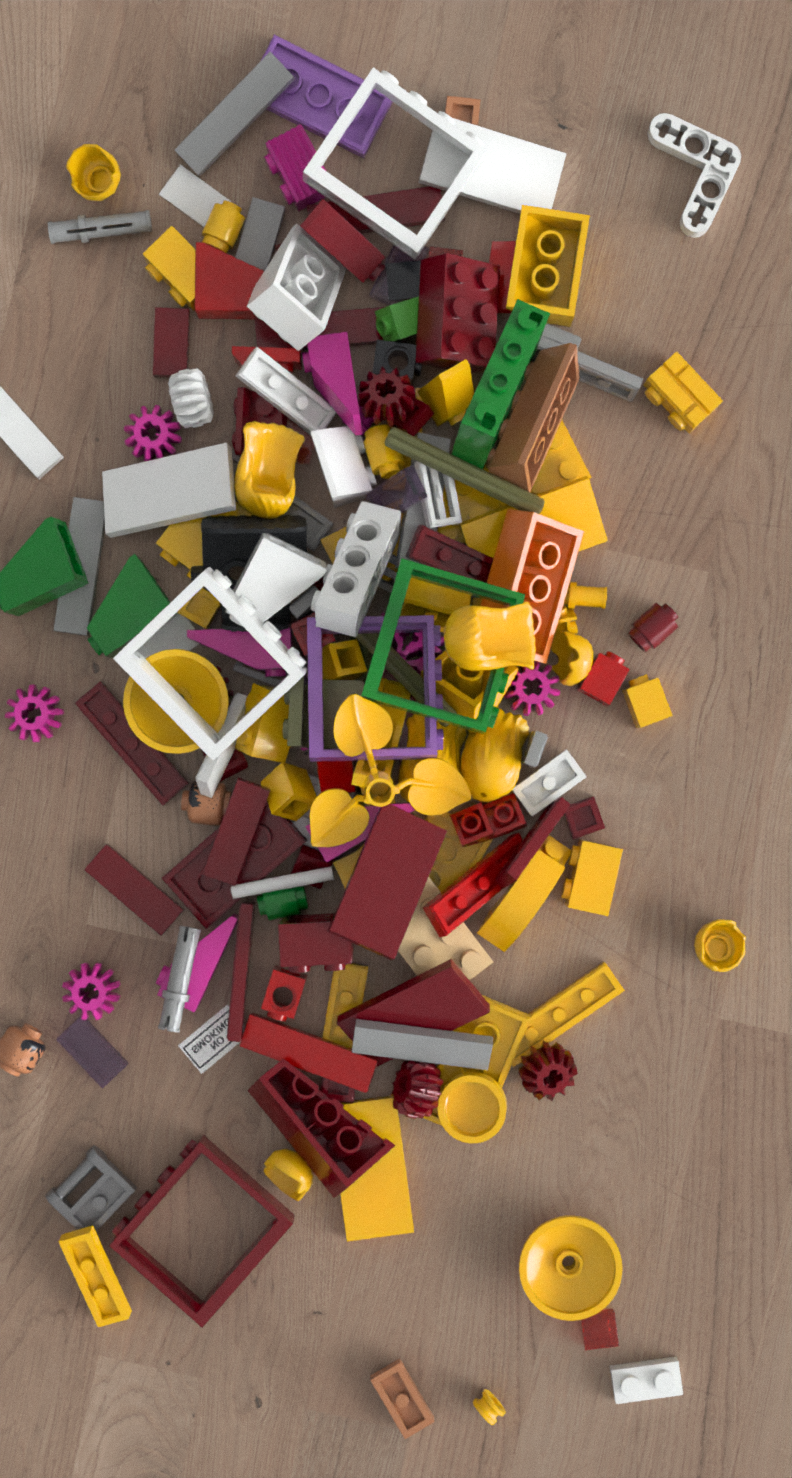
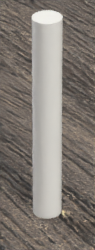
M330 866L237 884L235 886L231 885L232 897L236 899L334 880L333 868Z

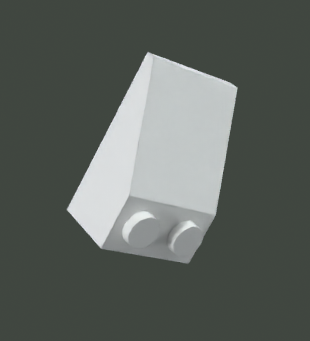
M296 224L292 227L256 283L247 307L256 317L263 320L276 331L284 341L299 351L325 330L347 268L302 227Z

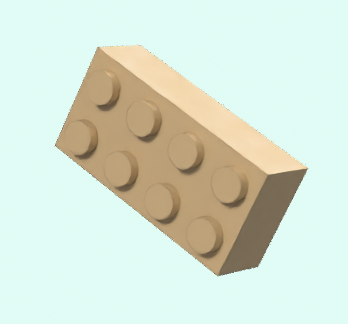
M428 877L398 952L417 976L452 959L470 981L491 965L493 960L464 922L445 937L438 936L422 908L441 893L430 877Z

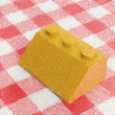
M522 205L507 297V309L512 311L517 299L550 313L547 324L571 326L575 315L590 215Z

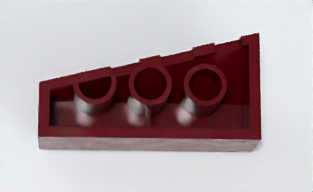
M282 1059L262 1075L247 1091L335 1198L386 1155L395 1145L385 1138L383 1140L371 1130L372 1127L362 1119L357 1120L343 1109V1104L335 1098L330 1099L318 1089L319 1086L285 1059Z

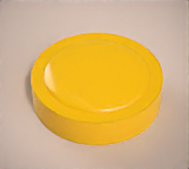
M470 1071L454 1076L445 1084L441 1091L442 1095L438 1100L437 1110L440 1123L450 1136L465 1143H481L489 1140L499 1132L506 1118L507 1101L503 1089L492 1077L484 1073Z

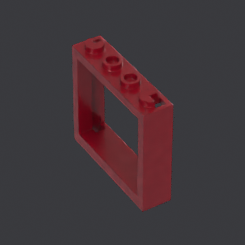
M205 1135L197 1143L191 1139L179 1153L183 1158L175 1168L169 1165L156 1180L160 1183L159 1187L152 1194L147 1190L136 1202L134 1207L138 1211L129 1220L124 1216L111 1231L116 1236L109 1245L202 1328L293 1225L295 1217L288 1208ZM202 1153L275 1217L203 1301L130 1237Z

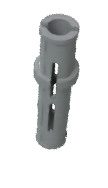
M149 210L86 218L85 215H78V219L48 222L51 244L75 240L87 243L91 238L152 232ZM132 223V224H125V225H117V226L104 227V226H107V225H116V224Z
M179 925V934L167 990L162 992V997L165 999L158 1029L180 1032L185 1002H189L190 998L187 991L198 939L201 933L200 929Z

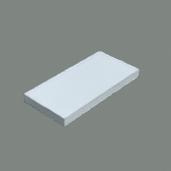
M453 118L457 128L464 133L470 131L476 134L484 142L483 146L487 148L483 160L459 194L460 196L521 214L522 205L552 209L566 153ZM432 130L418 183L447 191L469 159V156Z
M227 442L102 472L105 534L110 538L236 510L232 447Z

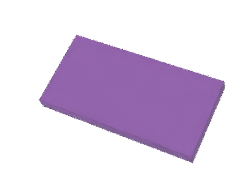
M274 35L262 59L271 52L294 76L295 80L267 110L296 125L302 124L304 129L325 139L364 82V79ZM374 89L337 145L365 158L393 102Z

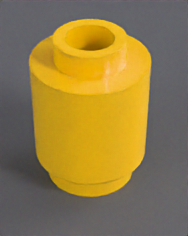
M226 200L222 204L215 203L202 231V236L204 237L202 242L225 253L228 252V249H233L245 221V217L240 214L242 209Z
M386 424L374 426L365 431V440L363 441L372 473L380 475L384 479L398 475L400 469L405 465L403 455L385 445L386 437L391 429Z

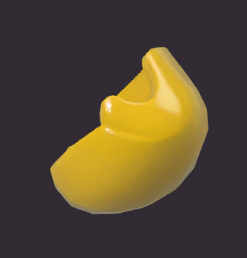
M83 144L76 148L66 164V169L69 171L72 180L71 186L83 198L89 201H103L116 192L121 178L118 162L113 155L99 145Z
M563 630L559 632L551 646V651L558 656V663L552 666V670L559 676L561 684L573 686L584 680L591 670L594 654L592 645L580 635Z
M716 919L703 925L696 934L694 941L695 953L699 961L709 970L727 972L737 967L743 959L746 937L737 928L736 922Z
M290 1149L275 1150L264 1162L265 1168L263 1172L292 1199L300 1201L310 1189L313 1182V1172L297 1152Z

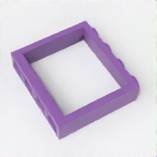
M434 615L399 616L395 633L422 632L424 704L443 710L442 694H436L435 681H442V661L435 660V646H441L440 625H434ZM365 616L358 634L380 633L384 616ZM307 618L310 762L367 761L365 751L358 756L350 757L345 755L340 749H324L322 634L342 633L316 627V618ZM424 717L425 747L371 749L374 760L436 758L437 750H443V729H437L435 719Z

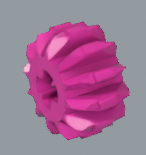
M155 405L152 414H150L146 406H142L140 408L142 417L138 418L136 414H130L129 418L135 425L124 426V431L132 435L125 440V444L127 447H134L132 454L135 458L143 454L144 461L153 460L154 454H156L157 458L165 457L163 452L166 450L171 455L176 454V450L170 444L182 442L181 436L174 434L181 429V425L179 422H171L174 415L170 410L162 414L161 407ZM151 428L161 432L160 434L156 433L158 438L154 441H151L149 437H145L150 435L148 430Z
M534 661L533 670L520 666L522 674L518 671L514 677L516 680H513L509 686L513 687V691L506 692L504 695V699H509L513 696L517 698L510 707L512 710H516L523 703V716H529L531 705H533L535 713L539 716L543 714L540 702L548 708H553L555 704L547 695H560V690L550 688V684H555L560 679L558 676L550 679L546 677L552 670L551 665L544 667L542 672L538 671L540 662ZM525 680L527 682L536 680L539 683V686L536 687V689H540L538 695L532 693L527 696L523 690L527 688L523 686Z
M29 685L28 695L23 689H17L16 695L19 701L8 699L7 704L15 709L14 712H6L5 718L16 720L10 724L9 730L14 732L21 728L19 739L26 740L31 734L32 741L37 743L41 740V733L46 738L50 739L53 737V732L49 726L61 728L62 723L54 720L55 715H63L64 709L53 708V706L59 703L60 698L59 696H52L48 699L50 694L49 688L43 687L38 693L36 685ZM34 705H36L35 709L41 710V716L35 717V723H33L34 718L28 717V711H33Z
M86 962L81 964V973L75 969L69 972V976L73 981L63 982L62 987L71 991V993L66 994L62 999L63 1002L73 1000L75 1003L69 1009L71 1014L80 1008L82 1009V1020L88 1019L91 1012L95 1020H99L102 1018V1010L109 1014L114 1010L110 1001L117 1002L121 996L111 990L116 989L121 984L117 980L109 982L108 978L114 973L112 969L101 974L102 963L97 962L91 971L90 965ZM91 984L96 986L94 991H99V994L92 999L87 996L89 992L85 993L84 991Z

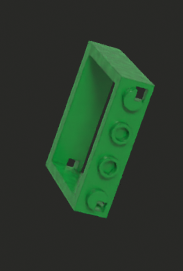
M517 299L461 421L452 455L484 469L488 455L499 436L501 425L510 412L514 396L520 390L525 379L528 364L534 358L550 313Z
M401 558L361 696L385 706L484 734L487 727H494L498 716L499 708L494 706L497 692L504 693L509 673L503 672L504 667L490 670L476 719L378 691L410 579L414 578L509 607L522 604L525 594Z

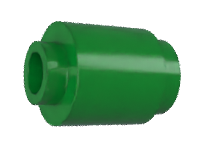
M304 886L263 893L257 896L260 915H267L269 921L299 915L301 910L308 909Z

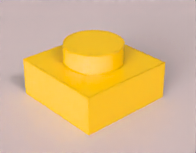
M202 588L177 613L208 629L221 607V603L211 592Z

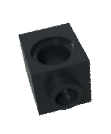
M377 339L372 373L380 374L379 371L382 366L385 368L386 373H391L394 369L389 365L390 360L398 356L403 357L408 365L403 370H399L400 376L408 375L411 380L410 386H413L414 376L420 377L422 364L416 363V345Z

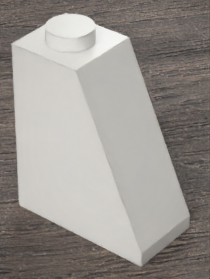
M262 533L233 591L238 597L241 595L246 596L257 609L255 614L264 623L323 577L327 570L326 562L269 533ZM226 609L225 612L230 614L229 619L235 622L236 624L242 626L235 619V617Z

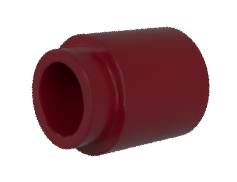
M654 603L631 624L633 628L627 634L646 653L650 648L655 649L678 628L675 621L679 617L666 603L662 606Z

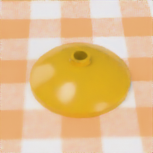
M184 649L163 650L145 658L178 693L183 695L189 705L217 733L221 730L228 712V690L221 673L208 659L198 653ZM129 676L124 690L123 707L127 722L135 735L146 745L165 753L181 754L199 749L200 747Z
M559 1216L542 1223L529 1235L521 1250L519 1275L527 1297L540 1311L560 1320H582L602 1311L615 1297L622 1279V1259L614 1239L600 1224L582 1216ZM567 1256L574 1258V1262L570 1266L562 1264L563 1259Z

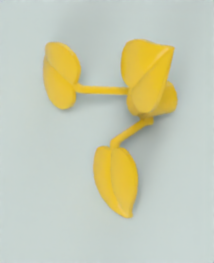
M351 694L342 702L336 713L333 729L334 739L339 749L347 756H358L365 751L371 772L365 780L366 795H356L352 799L347 791L333 788L325 790L316 796L309 814L311 845L313 847H333L356 839L365 831L369 822V812L358 802L371 803L378 807L386 806L392 802L395 794H399L400 790L407 785H411L408 790V799L412 807L417 812L430 816L446 813L454 807L471 800L470 790L461 773L453 765L440 758L419 760L413 769L414 778H406L397 785H394L392 778L387 773L377 770L371 750L381 749L390 741L393 733L391 717L378 703L358 694Z

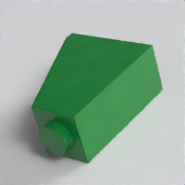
M52 516L45 519L0 572V609L4 613L21 616L89 584L66 522Z
M136 554L129 557L87 627V630L92 635L88 638V642L99 656L103 653L109 658L116 656L171 603L141 558Z

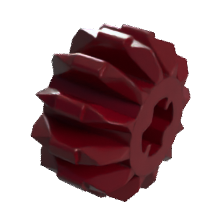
M382 366L379 371L380 374L376 375L369 371L367 381H360V393L357 396L358 405L362 408V414L365 419L373 417V422L376 426L382 420H387V424L392 427L393 419L397 418L404 422L406 412H413V400L416 397V391L413 386H410L411 380L408 375L400 376L397 367L391 373H386L385 368Z
M543 1040L541 1048L536 1049L530 1046L531 1055L521 1056L523 1066L518 1068V1073L522 1079V1085L526 1091L532 1093L538 1100L546 1096L547 1099L553 1101L556 1093L565 1096L564 1088L566 1086H575L573 1076L577 1075L578 1072L574 1064V1057L561 1044L555 1042L550 1046L548 1042Z
M411 1060L403 1061L401 1069L395 1072V1081L392 1082L393 1091L390 1095L394 1099L393 1108L397 1109L399 1114L413 1119H422L424 1116L430 1117L433 1113V1108L438 1107V1098L442 1095L440 1092L443 1080L440 1079L441 1071L431 1063Z

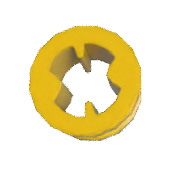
M484 1389L482 1391V1398H475L473 1405L489 1424L494 1425L497 1422L496 1417L498 1415L503 1416L506 1414V1411L500 1401L489 1390Z

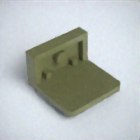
M303 676L284 694L285 704L289 705V716L283 722V738L287 740V746L295 748H309L308 678ZM323 679L324 749H339L333 732L336 713L342 702L349 695H362L364 682L360 680Z

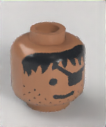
M194 781L190 791H183L181 810L187 811V816L191 823L218 826L221 824L232 792L227 791L226 785L219 782L213 797L210 798L200 794L197 782Z
M27 1023L23 1027L9 1026L0 1039V1068L16 1077H19L21 1073H31L46 1050L44 1042L40 1039L42 1032Z

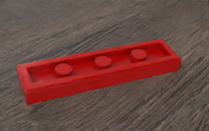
M519 833L509 836L422 907L439 937L449 935L503 889L495 882V877L523 840Z
M255 1013L249 1015L240 1043V1047L278 1061L285 1059L294 1067L364 1093L369 1091L379 1061L378 1058L352 1053L351 1048Z

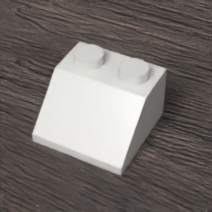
M348 426L310 432L334 508L373 496L371 486L377 485L371 467H364L361 454L366 453L361 435L355 436Z

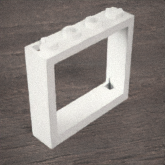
M373 67L304 169L303 181L415 260L483 160L487 148L483 146L484 142L476 134L470 131L464 133L457 128L455 121L448 114L442 111L436 113L429 108L427 101L415 91L408 93L398 85V80L392 74L385 70H382L380 73ZM374 89L469 156V159L417 235L321 168Z
M209 566L113 659L213 761L306 674L308 669L304 666L306 661L299 655L300 652L294 647L288 649L281 642L280 638L282 635L279 630L269 621L263 623L255 614L257 609L246 596L241 595L238 597L230 588L232 585L230 579L227 576L224 577L218 569L213 571ZM204 586L288 673L277 686L222 737L137 651Z

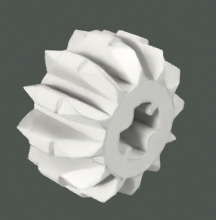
M188 368L180 370L179 373L172 374L168 382L169 394L178 422L184 428H196L210 423L214 411L205 375L198 368L191 370Z

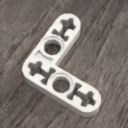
M667 113L659 114L651 121L647 134L650 143L654 147L703 170L680 218V228L684 234L693 238L700 237L707 232L740 164L741 152L733 143L674 115ZM663 124L669 127V134H666L664 138L658 136L659 129L662 128ZM679 131L684 132L678 146L675 145L674 142ZM692 137L698 138L703 144V150L696 154L690 153L685 147V141ZM710 145L714 146V149L711 153L709 160L705 159L704 157L706 156L710 148ZM727 153L730 155L729 162L724 167L719 164V157ZM705 182L715 183L719 188V195L715 198H707L702 193V184ZM699 205L706 207L700 218L702 223H699L697 227L690 225L692 219L689 217L695 215Z

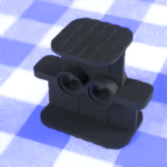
M255 515L208 516L202 519L203 566L191 567V581H194L210 566L213 571L218 569L224 577L227 576L232 582L230 588L234 590L238 580L231 578L228 571L234 566L245 568L262 533H269L307 552L306 518L300 515H285L274 519H264ZM290 602L266 620L272 623L279 631L291 627ZM221 604L222 628L232 632H248L243 626L229 619L230 614L225 612L226 608Z

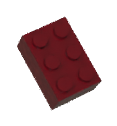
M443 253L421 260L416 363L450 369L467 359L470 364L471 373L485 371L496 347L499 265L450 253Z
M335 913L302 914L283 917L278 924L280 967H289L290 973L309 972L310 967L316 965H324L325 971L345 970L346 964H352L354 943L327 932Z

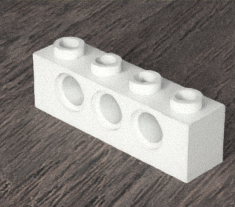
M361 501L356 514H350L347 522L345 539H339L335 550L336 559L333 565H327V570L323 577L324 586L321 591L317 590L311 604V610L315 612L316 627L356 637L401 533L400 510Z

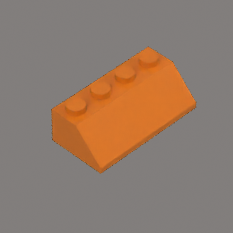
M508 509L487 583L525 594L523 603L525 601L529 602L532 607L533 635L536 638L534 661L546 664L584 531L535 512ZM482 599L480 605L490 608L509 607L486 599Z

